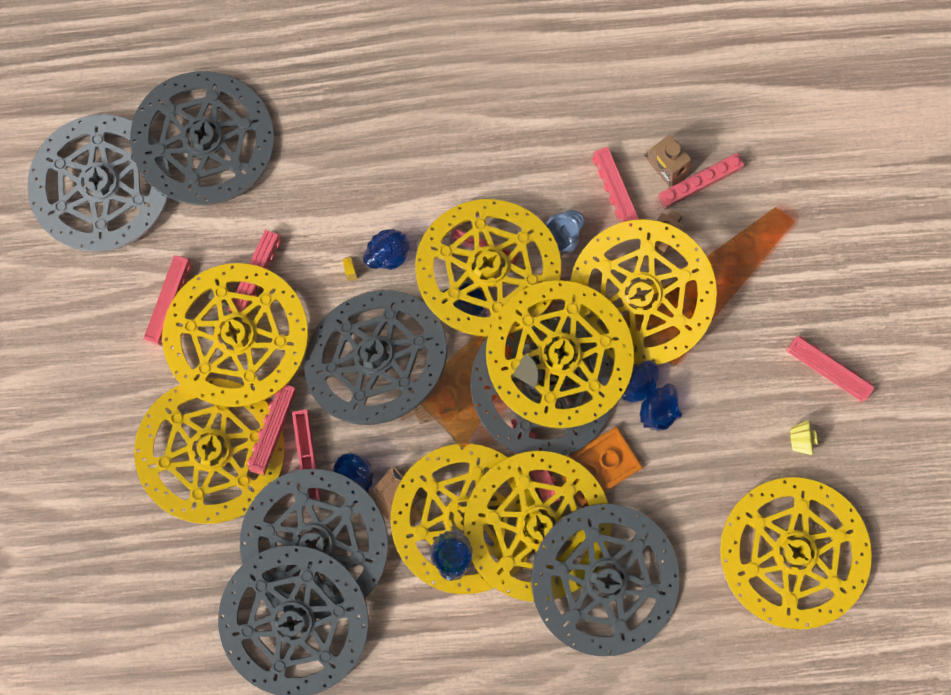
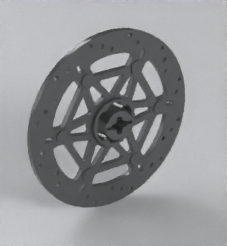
M197 71L180 74L164 81L143 99L132 121L130 143L133 158L140 173L158 192L170 199L185 204L213 205L236 198L250 189L260 179L272 156L274 132L271 117L266 106L250 87L225 74ZM206 90V95L203 98L179 105H174L170 101L175 96L188 91ZM224 93L237 100L248 111L249 116L240 118L219 100L220 95ZM202 105L196 118L183 111L184 109ZM209 105H212L211 119L204 118ZM218 108L223 110L233 120L217 122ZM162 112L166 117L160 141L157 144L150 145L149 133L156 114ZM175 115H179L189 122L182 126ZM173 122L181 133L166 140L169 125ZM212 127L215 128V133L218 138L217 143H215V136ZM238 127L225 135L223 134L222 128ZM254 130L256 132L254 152L249 162L243 163L240 160L245 133ZM189 132H190V138H191V142H192V145H193L194 149H193L192 147H190V142H189L188 137H187V135H188ZM238 135L236 152L232 153L224 142ZM178 141L183 143V147L167 149L168 146ZM223 149L231 160L227 161L216 153ZM188 153L187 167L180 164L172 155ZM165 157L186 175L185 181L180 183L170 178L159 168L155 160ZM193 157L202 158L196 171H193ZM208 158H212L222 164V166L203 171ZM228 170L235 174L232 179L224 183L207 187L199 186L201 178Z
M390 290L360 294L334 308L320 322L312 334L304 361L305 378L308 388L317 403L327 413L344 422L358 425H375L393 421L416 409L436 388L444 372L447 360L446 334L439 318L423 301L412 295ZM373 309H385L382 316L356 324L349 322L351 318L360 313ZM404 312L413 317L422 326L424 333L414 336L397 320L398 314ZM378 324L372 336L360 331V329ZM388 324L386 337L379 336L385 325ZM397 327L408 338L392 340L394 328ZM335 332H340L342 336L332 362L323 364L324 354L329 341ZM356 334L364 340L357 345L351 335ZM346 342H349L354 352L340 358ZM411 345L398 353L396 352L397 346ZM428 349L424 370L419 379L413 382L409 378L420 350ZM411 354L406 370L402 371L396 361ZM352 360L355 362L354 366L339 368ZM391 368H395L400 378L395 379L387 374V372ZM358 372L356 386H353L343 374ZM336 376L353 393L351 401H344L333 393L327 384V379ZM364 376H370L368 384L362 390ZM379 377H383L391 383L372 390ZM396 389L402 392L401 396L387 403L366 406L367 399Z
M556 317V320L551 318L546 320L547 323L545 320L540 321V323L555 332L561 318ZM570 318L566 319L561 329L564 333L567 331L570 334ZM576 322V338L592 337L581 324ZM532 326L533 331H541L535 326ZM523 329L510 333L513 340H511L509 334L507 336L506 345L512 351L509 360L516 358L520 335ZM487 338L484 340L473 362L470 389L476 413L485 429L496 441L515 453L540 451L539 448H541V451L554 452L565 456L586 446L601 431L611 409L596 419V423L592 421L577 427L563 428L566 435L557 439L540 440L530 438L529 432L531 428L545 426L532 423L516 414L513 410L511 412L518 423L514 429L511 428L501 418L492 401V395H498L488 373L486 364ZM550 343L548 346H545L544 349L549 348L553 343ZM583 343L580 346L582 352H586L596 347L597 344ZM524 344L522 353L528 354L530 349H538L536 344ZM562 346L557 350L559 352V361L565 356L562 354ZM604 351L597 380H600L601 384L606 386L611 377L612 368ZM594 353L587 357L593 372L598 355L597 353ZM535 356L532 357L536 365L540 364V361ZM572 358V360L569 363L571 364L573 361L575 362V359ZM577 367L575 369L577 376L588 382V378L581 368ZM545 371L538 373L537 383L542 381L544 384ZM550 374V391L554 390L559 376ZM565 376V379L572 380L568 376ZM516 377L511 378L513 383H522V391L520 390V392L528 399L537 404L541 402L542 395L534 387ZM563 381L560 392L578 388L580 385L565 388ZM489 386L490 389L485 390L484 387ZM586 391L578 393L572 408L580 405ZM599 392V395L604 398L605 396ZM564 397L556 399V402L559 401L562 409H569ZM519 433H521V437H520V439L518 440L517 437H518Z
M326 469L297 470L269 483L250 504L240 532V554L243 564L260 553V536L269 538L271 548L277 547L276 542L283 545H298L299 543L301 546L310 547L312 540L320 537L314 548L323 552L326 550L327 554L333 556L338 561L346 562L345 567L347 569L353 564L363 567L357 582L365 598L379 582L388 556L387 527L375 500L360 484L351 478ZM309 488L330 490L343 496L346 502L339 507L310 498L308 490ZM293 493L295 503L274 524L266 522L265 517L272 506L285 495ZM357 500L358 503L353 506L352 503ZM313 505L332 510L333 514L323 521H319ZM303 506L307 507L312 522L304 523ZM294 510H297L298 527L282 526V522ZM356 512L360 513L367 528L369 537L368 551L360 550L351 520V517ZM341 516L342 520L335 530L332 531L327 526V523ZM344 525H347L351 546L336 539ZM255 526H261L262 529H258ZM304 529H305L306 531H307V530H312V531L308 532L307 534H305L304 536H301V535H300ZM277 531L293 533L292 542L277 535ZM336 546L350 552L351 556L335 555ZM366 558L372 559L373 562L367 561ZM311 561L309 562V566H308L309 568H311V566H312V562H311ZM288 565L278 566L272 575L265 571L263 576L268 582L294 577V574L301 570V566L298 565L290 571L286 570ZM316 572L314 580L336 604L344 602L341 593H334L332 586L334 583L326 576L325 581L322 582L318 572ZM282 585L275 586V589L284 596L290 597L291 593L285 591ZM269 591L266 592L272 604L277 607L281 601ZM320 595L319 599H310L311 606L327 605ZM296 596L297 599H300V600H303V601H304V599H305V598H301V597ZM287 605V607L282 612H285L288 608L294 605ZM330 611L314 612L316 614L315 619H322L331 615Z
M595 504L582 507L560 519L541 541L535 554L531 572L533 600L537 612L546 627L556 638L570 648L594 656H617L629 653L652 640L662 630L672 615L680 585L677 557L665 533L655 522L641 512L616 504ZM588 519H589L590 522H591V526H590V527H589L588 522H587ZM600 523L620 524L635 531L636 535L631 541L600 534L598 526ZM583 530L585 534L584 541L564 562L557 561L556 555L562 545L577 531ZM604 541L622 544L624 547L610 557ZM594 542H597L603 554L602 558L595 559ZM647 545L652 548L659 565L660 582L658 584L651 583L642 554ZM585 547H588L589 564H573L575 558ZM632 550L631 556L623 566L618 559ZM636 559H638L643 579L628 574ZM606 563H612L616 570L605 566ZM546 565H552L553 568H546ZM569 569L585 570L584 578L580 579L569 574ZM553 575L561 577L569 604V609L565 614L559 612L551 591V577ZM608 576L610 579L614 580V582L609 581L603 583L601 582V580L597 578H605ZM569 580L584 586L576 601L573 600L568 583ZM629 580L643 586L642 590H627L626 588ZM590 582H592L596 589L606 593V596H599V593L591 587ZM659 591H664L665 593L662 595V594H659L658 592H659ZM587 594L593 597V601L581 610L579 609ZM622 596H639L624 613ZM646 598H654L655 604L650 613L640 624L629 630L626 623L629 617ZM614 600L617 601L618 617L616 618L608 605L609 602ZM599 603H602L608 618L588 615V612ZM580 619L611 625L613 635L594 636L576 629L575 626Z
M284 545L267 549L246 561L229 580L223 592L218 613L221 643L231 664L252 685L275 695H314L336 685L352 670L360 658L366 644L369 627L367 603L362 589L352 573L340 561L326 552L301 545ZM310 561L312 562L311 568L308 567ZM278 566H301L298 576L268 582L263 576L265 571ZM316 572L324 574L337 586L343 595L344 602L336 604L314 580ZM293 582L296 584L289 598L275 589V586ZM303 583L306 584L304 601L296 598ZM250 586L257 592L248 623L239 624L238 612L245 591ZM314 589L327 605L311 606V590ZM267 591L281 601L277 607L272 604L266 594ZM263 600L271 615L256 620L255 617L260 601ZM287 605H294V606L288 608V609L280 616V618H277V617H278V613H281V612L287 607ZM348 607L354 608L353 610H347ZM330 611L331 615L316 620L314 612ZM292 617L293 620L299 622L295 625L294 622H289L288 620ZM341 618H348L349 631L347 640L341 653L336 656L330 650L337 623ZM271 622L272 630H256L257 626ZM331 622L327 640L324 642L316 627ZM309 624V628L302 632L299 637H293ZM233 632H240V634L234 635ZM310 635L317 642L321 649L320 651L306 642ZM260 637H276L275 653L264 644ZM251 638L272 661L271 670L265 669L251 657L243 644L244 639ZM282 641L291 644L284 658H281ZM297 644L312 654L311 656L291 659ZM318 660L324 666V669L308 676L288 677L285 674L287 667ZM275 674H278L277 680L274 679Z

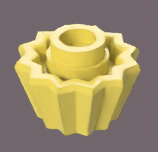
M807 420L791 427L792 450L813 455V445H818L817 430H812L811 422Z

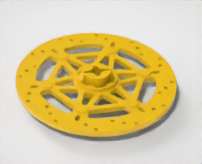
M473 200L449 209L440 215L427 229L416 254V281L426 305L441 321L463 333L488 337L490 327L496 315L515 294L541 282L560 280V252L550 230L529 210L503 200ZM486 218L507 220L522 228V231L518 234H513L488 226ZM464 222H472L473 228L452 245L447 246L441 243L454 228ZM480 233L484 234L488 246H479ZM490 233L508 238L509 240L494 246ZM470 237H474L473 251L458 249ZM530 242H535L540 251L543 263L542 275L533 274L531 271L526 248ZM513 244H517L509 256L502 251ZM519 252H522L525 270L510 263ZM452 255L468 256L469 259L467 263H464ZM436 258L444 260L450 285L446 292L440 291L435 280L434 260ZM502 263H504L505 267L502 268L501 275L499 277L500 267ZM451 264L466 270L457 282L454 281ZM511 270L523 276L524 279L510 278L507 276L509 274V271ZM467 278L474 282V284L463 290H459ZM503 283L519 285L507 297H502ZM481 287L487 301L468 296L467 294ZM497 287V301H493L488 288ZM458 300H463L490 310L491 316L477 317L457 309L454 303ZM553 300L538 303L530 307L528 312L533 317L540 316L547 310ZM516 311L519 316H522L519 311ZM515 322L508 334L523 328Z
M647 219L621 222L595 236L579 255L572 271L571 282L589 286L591 273L594 268H597L602 272L600 292L606 297L608 278L620 289L618 293L608 300L613 302L621 298L624 306L617 307L619 312L629 311L630 327L628 328L632 337L633 349L635 346L638 347L637 352H634L633 365L650 366L674 360L696 345L708 329L717 301L715 274L703 249L693 238L679 228L661 221ZM648 233L651 234L650 240L647 239ZM637 238L641 240L640 249L613 261L605 256V252L623 241ZM656 241L664 242L676 249L687 260L688 266L680 269L655 251ZM645 255L649 256V272L640 270ZM596 256L600 261H596L593 257ZM638 256L634 272L619 266V263ZM657 258L672 269V272L656 275L654 259ZM696 268L699 269L698 272H695V273L692 272V270H694V269H696ZM612 269L627 276L624 283H621L611 272ZM640 277V279H645L639 280L634 285H632V287L629 290V293L626 294V289L631 285V283L633 282L632 280L634 278ZM678 278V281L667 288H664L661 283L663 279ZM696 280L698 289L697 305L693 317L688 318L683 314L686 282ZM676 287H680L678 307L675 308L665 295ZM640 288L642 290H650L645 299L643 296H635ZM659 292V297L654 301L651 308L645 309L642 307L648 305L654 299L655 294ZM575 296L572 297V302H575ZM661 303H664L674 314L673 317L658 311ZM580 305L578 314L600 335L607 334L597 322L600 319L598 315L589 308ZM590 313H593V314H594V315L591 316V317H588V316H587V315L590 314ZM635 314L644 315L640 331L636 330ZM650 314L666 320V323L649 330L646 329ZM685 325L690 326L692 330L686 328ZM671 326H675L680 330L679 335L666 343L652 347L644 346V338ZM605 349L604 351L607 356L615 360L614 349Z
M230 263L219 265L196 275L174 297L163 324V351L173 376L195 397L210 404L223 407L249 406L275 395L297 373L304 359L308 344L307 317L297 294L275 273L251 264ZM216 280H219V286H217ZM230 282H246L260 286L264 291L259 297L228 291L227 284ZM212 289L214 298L194 320L186 319V315L194 302L206 291ZM223 300L227 301L232 314L224 316ZM232 300L252 301V304L239 313ZM276 300L281 303L287 315L289 323L288 336L279 335L270 308ZM217 305L219 320L202 321L211 309ZM258 306H261L253 321L250 320L247 315ZM265 313L268 316L272 332L257 328ZM236 319H240L248 327L250 326L251 333ZM199 327H215L214 334L210 335L199 331ZM234 328L239 332L236 338L237 342L232 338L234 336ZM184 333L191 334L200 360V364L195 369L190 367L183 352L182 334ZM260 334L271 338L272 342L256 343L257 335ZM220 336L229 346L234 348V350H229V348L224 343H221ZM199 337L214 342L206 356L203 354ZM289 342H290V343H294V346H290V345H287V344H288ZM268 348L264 356L254 365L252 349ZM217 349H220L224 354L210 364L209 362ZM277 349L284 350L285 355L277 368L265 379L259 381L256 374L257 371ZM245 353L247 354L248 361L247 370L244 369L238 356ZM229 357H232L238 367V371L220 369L218 366ZM211 373L240 377L243 379L244 386L242 388H223L207 382V378ZM252 384H254L255 387L254 391L251 388Z
M546 281L521 290L500 309L488 334L486 364L496 392L516 414L541 426L572 428L598 419L618 402L631 378L634 364V349L628 325L619 310L604 295L576 282ZM573 296L576 297V298H575V302H572V297H573ZM558 299L565 301L563 310L533 317L528 312L530 307L544 301ZM583 305L598 315L606 325L609 333L600 335L578 314L579 306ZM516 311H519L522 316H519ZM555 317L561 318L555 332L540 323V321ZM567 317L571 318L570 334L561 331ZM517 322L523 330L516 358L507 360L505 358L506 339L513 323ZM576 322H579L592 337L576 338ZM532 326L541 330L547 337L540 341L532 330ZM527 335L532 338L538 349L527 355L531 358L537 355L540 364L536 365L537 370L545 371L544 386L542 387L539 383L535 386V389L542 395L539 404L522 394L511 379V375L514 374L524 356L522 352ZM558 338V341H555L548 348L546 354H544L545 346H548L552 342V339ZM612 338H618L617 341H612ZM596 343L597 346L582 352L580 344ZM562 346V354L565 356L559 361L558 354L555 352ZM613 348L615 352L613 371L606 386H603L597 379L604 350ZM597 353L594 372L591 373L582 359ZM574 354H576L575 362L573 361L568 366V369L562 370V368L572 360ZM508 367V370L502 371L501 368ZM580 367L588 378V382L575 375L573 371ZM550 374L559 376L553 391L549 390ZM565 376H568L580 385L578 388L560 392ZM583 391H588L593 397L588 403L575 408H555L557 398ZM599 392H601L605 397L603 398L602 396H600ZM547 406L548 411L547 413H544L545 407Z
M207 378V382H213V385L223 388H242L244 386L226 379ZM180 384L158 398L146 412L139 425L134 445V462L139 480L149 497L161 509L178 519L197 524H219L237 519L246 514L250 504L264 487L279 478L284 461L283 433L281 431L265 476L259 474L256 480H252L247 476L249 470L247 463L253 455L254 444L258 443L259 431L265 425L263 423L264 418L270 412L269 404L264 400L253 405L243 406L255 417L260 425L259 429L251 431L229 411V407L215 405L183 415L178 410V407L198 398ZM166 409H169L172 413H167ZM211 414L204 429L190 421L192 418ZM221 414V429H212L211 427L217 415ZM227 418H230L243 432L226 434ZM167 420L173 426L165 454L156 458L154 457L155 438L160 426ZM182 424H186L197 431V433L192 438H189L182 428ZM179 432L188 445L175 452H171L176 433ZM219 437L224 440V448L225 450H227V453L224 458L222 457L223 449L219 441ZM248 439L247 442L235 448L231 447L230 440ZM213 442L215 452H211L207 458V454L204 449H209L210 445H212ZM195 443H198L197 453L199 455L201 463H198L196 461L197 457L195 451L193 450ZM248 448L244 467L240 468L232 455ZM188 453L189 461L172 462V459ZM227 463H231L239 475L235 477L225 471L223 467ZM151 465H157L154 468H149ZM193 466V482L189 483L176 470L177 468ZM169 470L191 491L189 499H181L172 493L160 479L159 473ZM199 471L208 472L202 487H198ZM215 472L230 480L228 483L211 488L208 487ZM235 486L242 490L240 496L228 502L215 505L203 504L207 494ZM248 487H252L255 491L251 492ZM197 503L196 508L193 510V504Z
M463 443L444 446L420 458L401 479L391 506L390 524L393 541L397 552L408 569L429 586L453 594H477L494 588L484 578H481L480 573L472 575L461 574L462 565L472 561L470 556L465 557L467 548L464 533H456L451 527L454 526L456 529L464 531V523L461 524L463 518L460 516V513L465 514L466 506H460L458 503L464 501L467 504L469 497L466 496L471 481L474 480L476 486L483 476L485 467L492 468L495 464L507 458L502 453L476 444ZM480 458L479 465H476L477 459ZM469 463V470L466 474L437 482L432 477V473L449 464ZM518 467L519 474H521L522 471H521V469ZM421 475L426 479L425 482L420 478ZM511 477L506 482L513 491L516 487L514 477ZM465 480L459 496L445 489V485ZM421 487L427 492L420 525L411 527L410 509L413 498ZM525 489L526 505H533L535 501L529 490ZM496 490L493 495L497 500L489 501L487 507L501 505L506 498ZM436 492H442L451 498L452 501L445 506ZM519 494L514 497L504 511H521L520 503H516L517 500H520ZM434 500L443 514L427 521L431 501ZM479 513L478 516L485 517V514ZM502 517V522L507 523L508 517ZM443 521L445 530L428 531L429 527ZM536 521V522H537V525H536L535 527H533V528L538 531V522H539V521ZM484 524L483 531L487 533L494 543L493 546L485 543L488 552L499 561L503 554L498 539L489 526ZM522 527V528H523V531H524V535H527L530 539H532L531 542L535 543V540H536V539L533 538V537H531V536H529V535L525 532L524 527ZM501 528L503 539L506 531L505 528ZM413 534L412 537L406 538V535ZM449 535V553H446L433 540V537ZM425 539L447 560L446 569L440 570L427 561L418 550L416 542ZM456 539L464 541L458 557H455ZM520 540L512 556L514 557L526 547V544ZM530 551L528 554H526V555L521 559V561L526 562V560H527V558L529 557L531 551ZM514 566L509 574L513 577L521 567ZM500 568L497 574H500L503 568ZM453 572V579L450 580L451 573Z
M548 451L518 453L503 459L490 468L474 487L467 502L464 515L466 548L472 563L480 575L503 594L515 599L534 602L531 582L514 578L509 572L514 566L532 569L533 563L523 562L521 559L532 549H535L537 552L545 535L560 520V516L567 504L570 505L572 512L577 510L573 499L577 491L580 490L583 493L589 506L608 504L605 493L595 477L573 459ZM518 467L521 468V474H519ZM548 470L566 477V482L561 487L533 482L530 479L529 471ZM514 477L516 487L496 510L488 509V502L494 492L506 480ZM578 478L577 483L573 485V482ZM535 488L553 490L555 494L542 503ZM525 489L529 490L535 501L533 505H526ZM519 494L521 511H504L514 497ZM563 496L564 499L555 512L550 508V505ZM539 509L545 510L544 513H546L549 517H552L553 524L550 518H548L546 515L541 514ZM478 514H485V517H479ZM501 517H517L516 526L502 522L500 520ZM536 521L543 523V525L539 527L540 531H537L533 528L537 525ZM600 523L598 526L600 534L611 536V523ZM484 524H491L494 527L503 554L498 562L492 559L486 547L483 534ZM522 527H524L525 532L529 536L536 539L537 543L531 542L532 539H530L527 535H524ZM501 528L516 533L509 548H506ZM583 530L577 531L567 540L571 541V544L559 558L556 555L557 561L564 562L574 548L584 541L585 534ZM521 540L526 544V547L513 557L512 553ZM604 541V545L608 550L610 542ZM594 542L595 559L602 558L603 554L597 542ZM588 548L578 564H589ZM546 565V568L552 569L553 566H552V565ZM500 568H503L500 574H497ZM571 569L568 573L583 579L585 570ZM553 575L551 577V591L554 600L562 598L566 594L561 577ZM555 578L558 580V585L555 583ZM572 580L568 581L571 593L583 586L581 584L576 585V582Z
M798 477L780 478L763 483L749 491L731 510L724 524L720 540L721 566L726 582L734 596L757 618L782 628L810 629L835 621L857 602L863 593L870 575L872 560L871 543L861 516L853 505L839 492L811 479ZM802 491L804 492V498H801ZM782 497L794 498L792 508L766 518L758 513V509L774 499ZM810 500H814L827 507L840 520L842 526L833 529L809 510ZM746 512L749 513L752 516V518H749L746 515ZM791 514L787 531L772 524L773 520ZM798 514L802 515L803 531L794 530ZM810 517L826 532L810 535L808 518ZM748 524L755 530L751 562L742 564L739 551L740 540L743 530ZM764 527L779 533V538L773 541L764 530ZM848 530H852V531H853V532L850 533V534H847V533H846ZM760 536H762L772 547V550L758 558ZM793 536V538H803L807 541V543L802 540L791 541L787 539V537ZM827 537L832 539L831 542L820 549L817 548L816 539ZM849 541L851 546V565L846 580L842 581L837 576L840 544ZM798 548L797 553L800 556L792 557L794 552L791 549ZM833 548L830 570L819 558V555ZM772 556L774 557L776 566L760 568L759 565ZM783 561L789 565H801L804 566V568L798 570V568L795 567H787L783 563ZM815 564L827 575L826 579L811 571ZM781 570L783 588H780L766 577L765 573ZM742 571L745 572L744 575H741V576L738 575L739 572H742ZM789 574L797 576L792 592L789 591ZM804 575L820 583L815 587L800 591ZM757 576L782 596L781 606H776L761 597L750 585L749 579ZM825 588L830 589L834 593L830 600L817 607L805 610L797 608L799 598ZM840 588H843L846 593H843ZM788 608H790V614H789V615H787V609H788Z

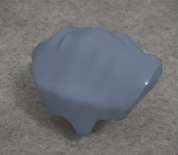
M566 210L565 212H559L551 216L545 223L557 243L560 256L574 252L578 248L581 236L580 230L586 223L584 215L579 211Z

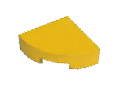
M352 257L343 258L342 262L347 279L349 281L358 279Z

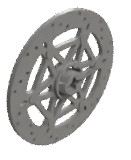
M105 114L78 118L53 132L37 151L28 176L30 206L43 229L62 244L88 252H105L119 249L146 234L161 216L168 197L163 196L152 186L148 196L142 195L140 193V171L135 163L133 154L105 142L106 133L116 134L130 140L131 120ZM149 133V144H157V140ZM90 135V143L65 159L58 156L71 142ZM100 148L102 162L94 163L96 149ZM109 149L124 157L109 163L106 150ZM90 151L88 165L73 162ZM165 157L156 159L155 162L159 168L170 177L167 159ZM130 162L121 173L118 174L115 170L116 167ZM67 168L79 169L82 172L79 177H76L67 171ZM52 169L58 172L59 200L54 204H50L47 195V179L49 171ZM105 169L108 170L110 175L114 178V182L105 172ZM134 170V189H131L121 181ZM65 176L77 183L66 195L64 187ZM84 185H86L87 188L93 193V196H90V193ZM122 188L130 195H132V197L126 198L118 196L117 193L119 189ZM78 192L83 195V198L68 204V201ZM111 200L126 203L123 207L109 215ZM89 202L92 216L89 217L78 212L75 208ZM97 203H104L101 218L98 216ZM136 207L141 210L128 224L114 231L108 230L110 222L131 208ZM70 213L92 223L93 232L85 233L75 230L63 223L60 218L64 214Z

